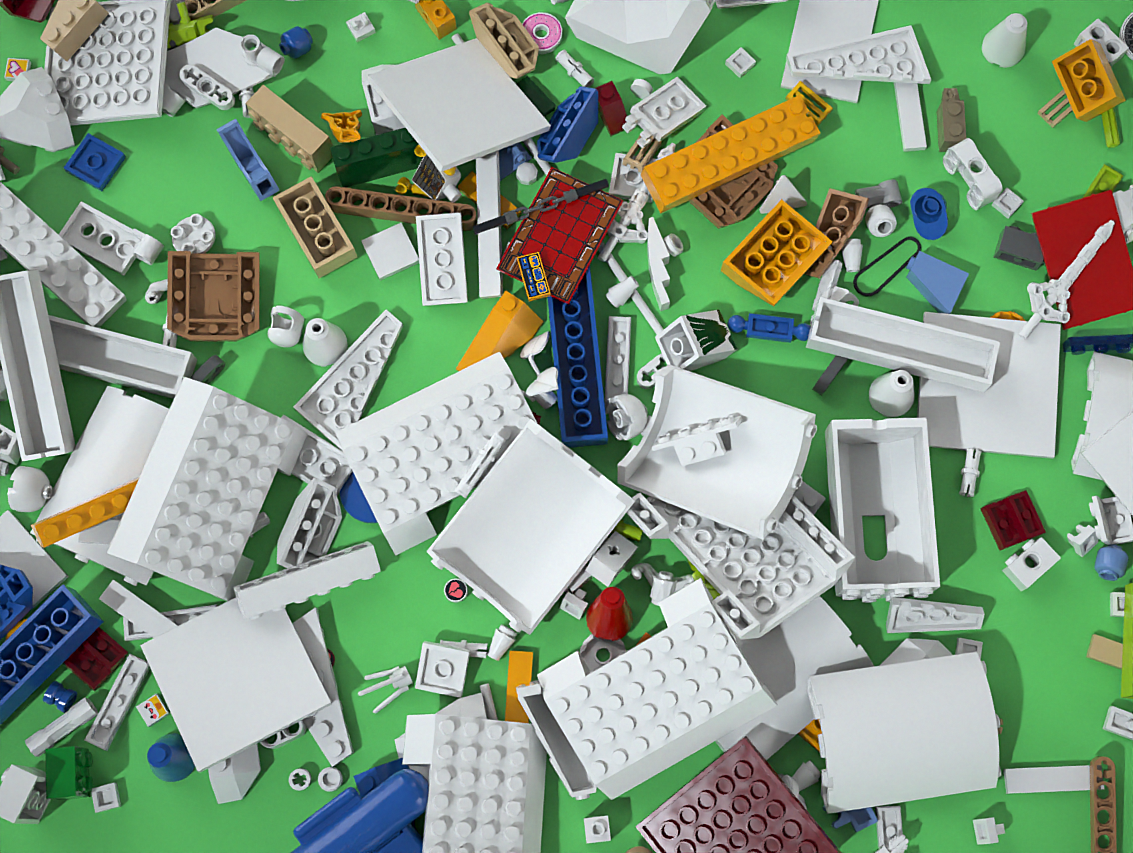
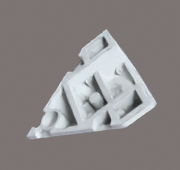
M42 67L20 72L0 96V138L27 146H38L50 152L74 147L75 144L69 119L52 78Z

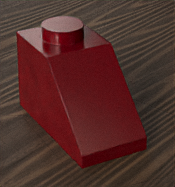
M613 81L594 88L598 91V113L610 136L625 131L622 126L627 123L625 121L627 114Z

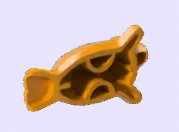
M355 110L351 113L321 114V118L328 121L331 131L338 142L349 143L360 140L359 129L361 124L358 118L362 116L361 110Z

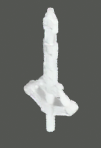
M671 143L662 149L657 156L658 160L673 154L676 144ZM644 181L636 189L629 200L630 202L622 203L618 211L621 217L620 222L618 223L615 219L613 220L607 232L610 238L598 256L600 261H606L617 242L640 244L646 242L648 233L642 222L643 212L640 210L643 209L648 201L650 192ZM630 223L637 224V230L627 229V226Z
M1110 220L1099 227L1095 232L1094 238L1088 245L1084 246L1077 255V258L1058 280L1051 279L1049 283L1043 282L1039 284L1032 282L1028 285L1027 291L1030 295L1031 311L1034 315L1019 332L1018 335L1021 338L1026 339L1041 319L1061 323L1069 321L1070 314L1067 312L1068 304H1066L1067 299L1070 297L1068 289L1084 267L1095 256L1101 244L1105 243L1110 237L1113 225L1115 224L1114 221ZM1046 290H1047L1048 296L1046 297V300H1045L1043 291H1046ZM1056 302H1059L1058 310L1052 308V305Z

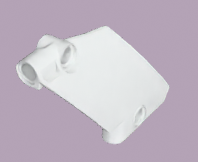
M214 28L190 42L167 51L162 112L170 117H174L185 102L196 109L211 104L182 82L179 74L180 70L186 65H194L228 88L234 95L273 76L275 77L280 73L285 58L261 43L255 35L241 37L219 28ZM194 74L187 75V78L191 77L197 83L198 80L195 78ZM204 84L202 91L209 92L213 88V84ZM219 93L216 94L220 100L224 99Z

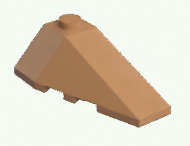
M829 188L815 227L832 240L833 243L804 273L805 275L820 279L861 223L870 200L869 198Z

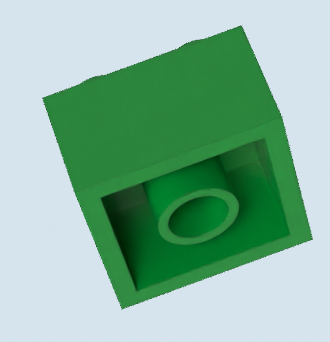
M77 746L45 749L46 799L65 800L90 797L93 779L89 775V767L92 766L93 759L89 749Z

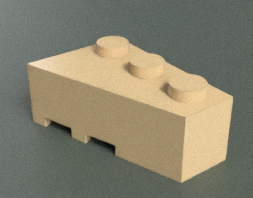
M58 0L40 39L65 61H68L109 12L96 0Z

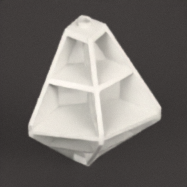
M574 0L565 19L576 38L657 74H667L672 72L711 12L716 0Z

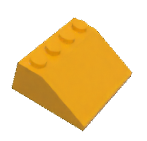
M781 199L723 261L721 271L738 286L775 306L833 241Z

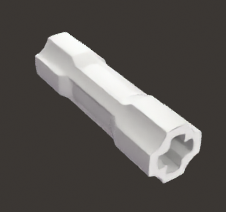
M84 697L65 714L27 738L25 743L30 752L35 757H39L45 753V749L52 748L55 743L98 715V711L93 703Z

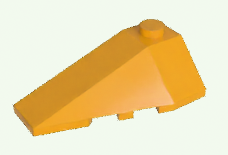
M505 291L488 315L456 367V370L461 371L497 352H500L503 358L509 357L523 344H527L532 340L544 321L525 302Z

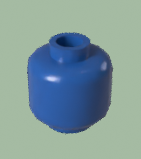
M296 26L281 34L279 47L284 55H289L291 58L296 59L311 50L313 40L307 29Z

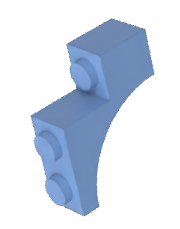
M234 119L216 129L259 200L262 201L278 192L277 184L254 150L238 121Z

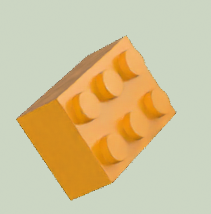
M1089 39L1052 61L1076 119L1087 122L1126 101L1101 43Z

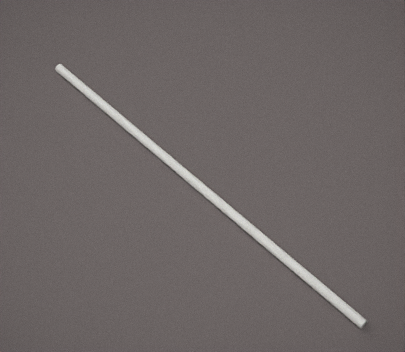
M458 33L452 36V40L456 45L464 43ZM531 138L523 140V143L547 176L551 166L547 161L538 158L537 146ZM603 241L598 249L599 252H601L605 246ZM610 253L606 262L618 280L622 282L628 277ZM635 289L630 297L658 335L664 329Z

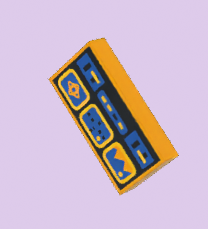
M539 252L517 257L528 301L551 296Z

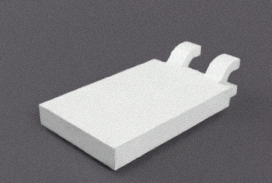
M676 77L632 106L630 110L631 115L626 117L625 121L627 123L622 128L629 133L639 125L644 131L640 133L641 138L637 140V144L643 149L654 138L660 142L705 111L706 105Z

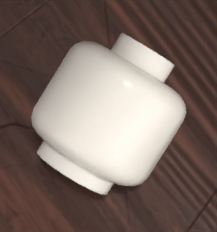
M875 205L866 213L865 223L872 235L886 237L896 229V217L888 206Z

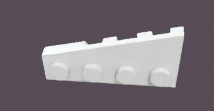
M891 597L886 630L887 633L981 629L985 614L983 607Z

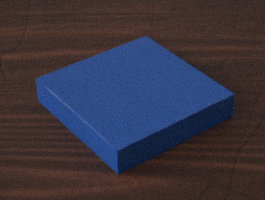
M88 133L66 163L64 169L66 172L102 192L126 156L123 152Z

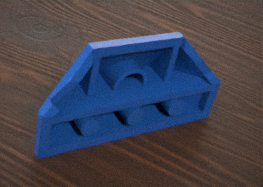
M580 86L576 89V93L570 95L557 107L549 121L551 125L550 130L542 133L537 141L538 158L540 160L558 163L575 159L579 156L598 124L597 89Z

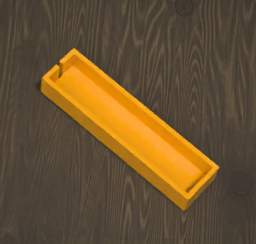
M801 95L644 166L641 177L660 214L813 143L820 135V131L812 116L807 117L809 110Z

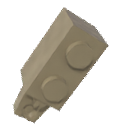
M944 88L941 103L936 112L939 152H946L948 148L966 139L964 100L959 99L957 88Z

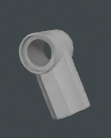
M887 180L881 182L878 186L856 189L855 195L870 199L867 208L879 204L891 208L902 203L897 180Z

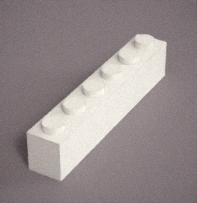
M366 541L235 586L234 591L241 613L245 619H257L263 616L264 612L282 610L287 604L292 602L302 603L307 601L308 597L312 595L328 594L332 588L338 586L340 588L348 587L353 584V581L358 579H371L375 576V573L381 572L374 545Z

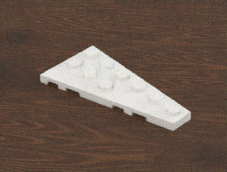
M911 25L788 53L786 56L792 77L930 84L931 82L930 74Z

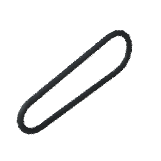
M906 237L860 270L853 280L856 291L863 296L877 294L907 266L910 258L872 293H865L859 290L857 286L859 275L907 240L916 242L918 249L912 255L916 257L919 251H921L920 242L914 237Z

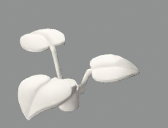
M548 331L530 340L520 353L522 359H529L538 376L537 380L527 388L526 392L523 390L521 392L523 396L529 398L532 402L536 400L544 409H548L556 402L557 396L552 391L558 389L557 368L551 367L540 373L534 362V355L540 353L548 342L550 335Z

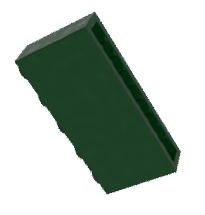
M406 128L330 147L336 171L344 188L417 169L423 157H419L414 153L416 146L419 144Z

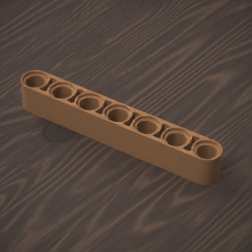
M331 187L325 194L329 207L335 213L416 224V216L437 215L443 212L461 213L462 217L465 215L472 216L468 221L462 220L463 231L473 230L472 226L477 225L476 211L474 207L468 204L344 187ZM336 197L342 198L337 203L332 202V200ZM357 200L363 201L359 206L353 205ZM379 203L385 204V206L381 209L375 208V206ZM400 206L407 207L405 211H397ZM422 209L429 210L428 213L424 215L418 213Z

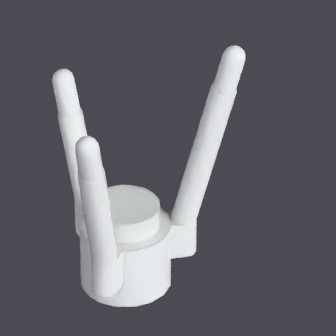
M397 666L393 669L364 677L365 680L390 675L389 679L359 691V696L391 683L394 689L399 687L396 692L373 710L374 714L378 713L400 694L409 690L408 685L413 682L405 666L402 668Z

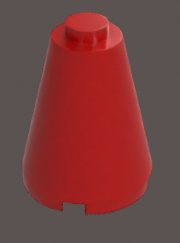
M608 587L604 589L592 602L586 614L587 627L596 638L601 640L617 641L628 634L633 623V614L623 592L619 588Z

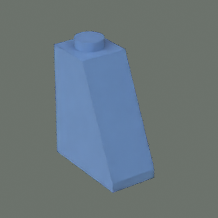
M919 251L916 258L913 256L910 258L906 269H909L906 278L938 313L950 314L969 273Z

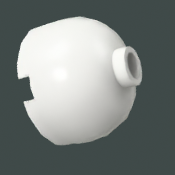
M629 394L614 396L606 401L605 414L609 413L610 421H607V425L612 434L618 440L625 439L624 441L640 435L646 427L648 414L646 406L637 397Z
M19 466L11 475L10 480H14L13 488L8 487V502L12 510L35 512L41 509L47 500L51 498L52 486L46 474L40 469Z

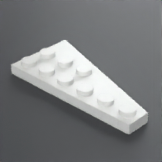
M387 310L370 325L293 407L340 450L342 448L335 432L360 420L403 328V324Z
M315 607L292 624L332 705L303 719V722L331 766L335 767L352 755L354 751L348 727L345 723L333 667L326 648L318 608Z

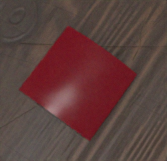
M1027 490L980 508L1000 551L1046 533Z
M98 627L62 664L95 692L128 655V652Z

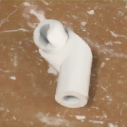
M168 279L152 283L145 294V300L149 304H156L163 292L167 291Z

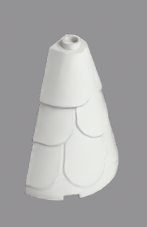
M539 680L530 682L529 686H525V684L517 686L518 700L533 724L535 733L550 756V763L569 795L575 797L576 800L589 798L591 793H596L597 787L546 704Z

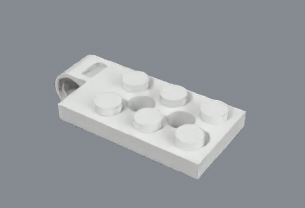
M82 201L59 233V236L71 247L123 276L135 258L153 265L164 248V245L155 238L135 228H129ZM86 227H94L91 235H83ZM105 237H112V242L109 245H102V240Z

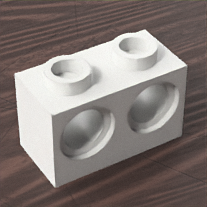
M1096 19L1082 31L1074 42L1076 47L1089 39L1101 43L1111 67L1129 49L1124 40L1117 37L1110 30L1109 26L1099 19Z

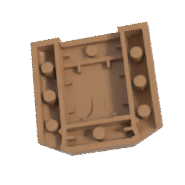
M722 114L696 142L733 126V124ZM772 161L689 200V202L718 229L741 222L772 189L778 165Z
M168 251L167 329L189 341L237 342L259 331V252L197 254L191 253V251Z

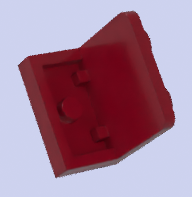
M0 0V6L11 16L42 23L55 0Z

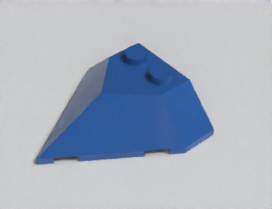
M0 565L1 640L33 608V587L24 572L4 565Z

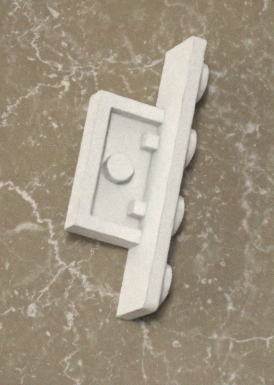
M729 415L712 424V421L700 424L699 428L691 430V427L679 430L678 434L675 435L666 433L657 437V441L651 448L655 451L674 445L681 466L718 457L726 453L719 432L736 428L743 420L741 416L734 418L733 415Z

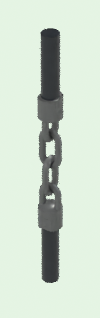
M603 179L578 189L564 191V196L560 198L555 196L547 197L540 200L537 206L530 209L520 207L503 213L504 215L472 226L473 231L476 235L504 224L515 223L526 219L532 211L539 209L545 212L554 209L563 200L568 204L579 197L609 187L608 181ZM554 199L552 203H555L554 205L543 208L544 205L542 203ZM524 210L523 214L526 215L518 218L516 212Z

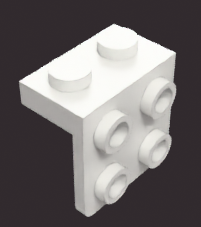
M1092 496L1093 502L1089 503L1092 516H1095L1098 525L1095 526L1097 539H1100L1106 545L1133 542L1132 516L1116 496L1106 499Z

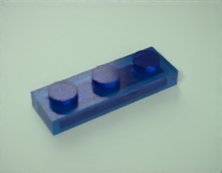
M1133 334L1069 337L1063 343V352H1071L1072 355L1084 354L1086 351L1106 353L1108 350H1116L1118 353L1129 352L1133 348Z

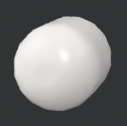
M273 307L271 311L272 324L271 328L268 329V338L273 344L280 347L288 348L295 346L301 337L304 317L296 310L288 307ZM278 313L287 314L292 320L282 318Z

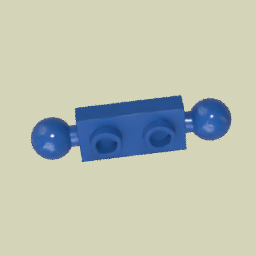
M749 313L748 321H745L740 315H734L728 320V328L734 333H739L745 329L747 330L746 337L789 343L792 341V335L796 336L800 341H807L811 328L806 323H801L797 327L793 326L794 319L751 313Z

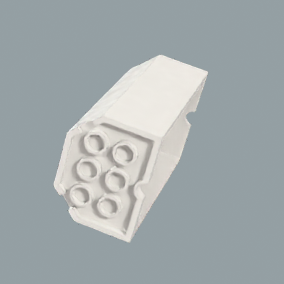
M927 419L831 420L825 430L831 533L855 557L853 563L835 584L836 596L842 597L843 600L862 599L863 603L876 602V599L885 598L886 602H890L891 597H928V594H933V591L940 587ZM862 516H884L887 553L882 560H871L865 554Z

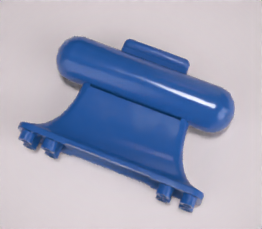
M403 769L395 772L364 797H361L353 787L345 789L294 829L293 834L301 845L290 853H422L423 837L410 823L426 810L429 790L428 780L417 771Z

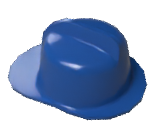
M921 188L912 195L910 201L915 228L920 236L927 240L941 238L948 227L946 200L944 196L934 189Z

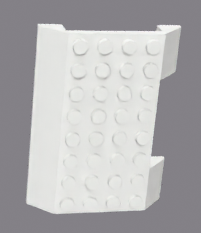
M497 352L335 433L384 536L394 554L398 555L437 535L426 513L461 496L454 489L459 485L478 457L480 448L483 450L494 432L504 438L506 442H504L494 457L496 459L494 463L491 462L473 489L478 487L529 420L532 419L535 422L536 420L501 353ZM491 447V449L488 451L484 459L481 461V464L484 463V461L486 460V458L491 453L494 447ZM477 467V469L475 470V472L472 474V476H471L470 479L468 480L467 484L470 483V481H471L472 478L475 476V474L477 473V471L479 470L480 467Z
M183 377L107 553L212 594L225 601L235 598L234 587L246 582L254 563L253 560L243 556L242 552L277 471L287 476L291 475L308 434L297 425L214 386Z
M641 493L632 497L635 502L626 512L650 539H670L718 591L720 596L711 602L720 617L740 639L760 638L833 587L855 560V557L794 495L778 520L775 531L773 533L770 532L764 540L652 496L646 499Z
M701 578L659 602L668 626L666 629L589 673L590 670L579 651H576L537 675L544 700L595 786L611 800L778 705L765 683L762 685L723 622L711 602L713 597Z
M440 714L407 715L402 765L422 767L430 765L422 853H541L547 751L535 733L533 724Z

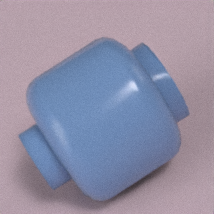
M1115 544L1102 547L1097 552L1094 565L1095 571L1105 580L1116 581L1126 573L1129 560L1128 555L1122 550V547Z

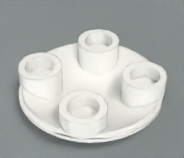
M193 214L183 219L171 229L172 243L177 251H191V253L204 254L212 247L216 237L215 228L212 223L199 214Z

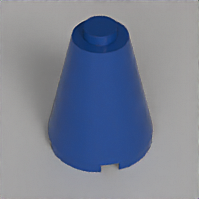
M172 733L164 735L148 750L147 758L150 768L155 776L163 781L176 782L183 780L195 768V764L181 734Z

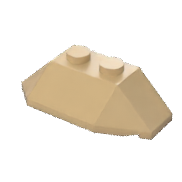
M488 2L469 11L476 38L510 77L517 79L535 70L539 47L516 15L493 7Z

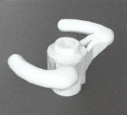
M646 563L636 564L631 569V574L636 580L642 577L641 573L645 575L652 587L650 594L651 602L660 606L659 602L694 582L690 574L682 577H673V574L667 571L656 572L650 564Z

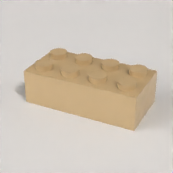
M262 85L245 103L249 110L248 115L253 119L252 124L259 131H266L274 143H281L285 146L284 149L289 155L300 158V162L308 170L314 169L319 173L333 158L330 147L333 146L329 136L265 85Z
M312 176L272 197L318 278L357 258L352 243Z

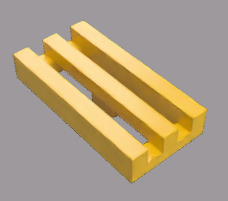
M799 81L785 98L789 100L794 98L793 95H801L804 103L819 116L818 118L810 110L807 117L812 116L817 126L833 110L828 103L802 81ZM800 88L805 94H807L811 99H813L825 111L822 112L819 108H817L810 100L803 96L798 91V89Z

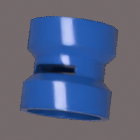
M54 681L46 690L43 702L49 705L54 704L58 710L66 713L74 704L77 692L70 688L65 689L63 684Z

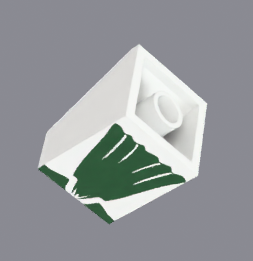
M720 310L680 316L655 336L667 365L669 364L687 371L724 360L738 350Z

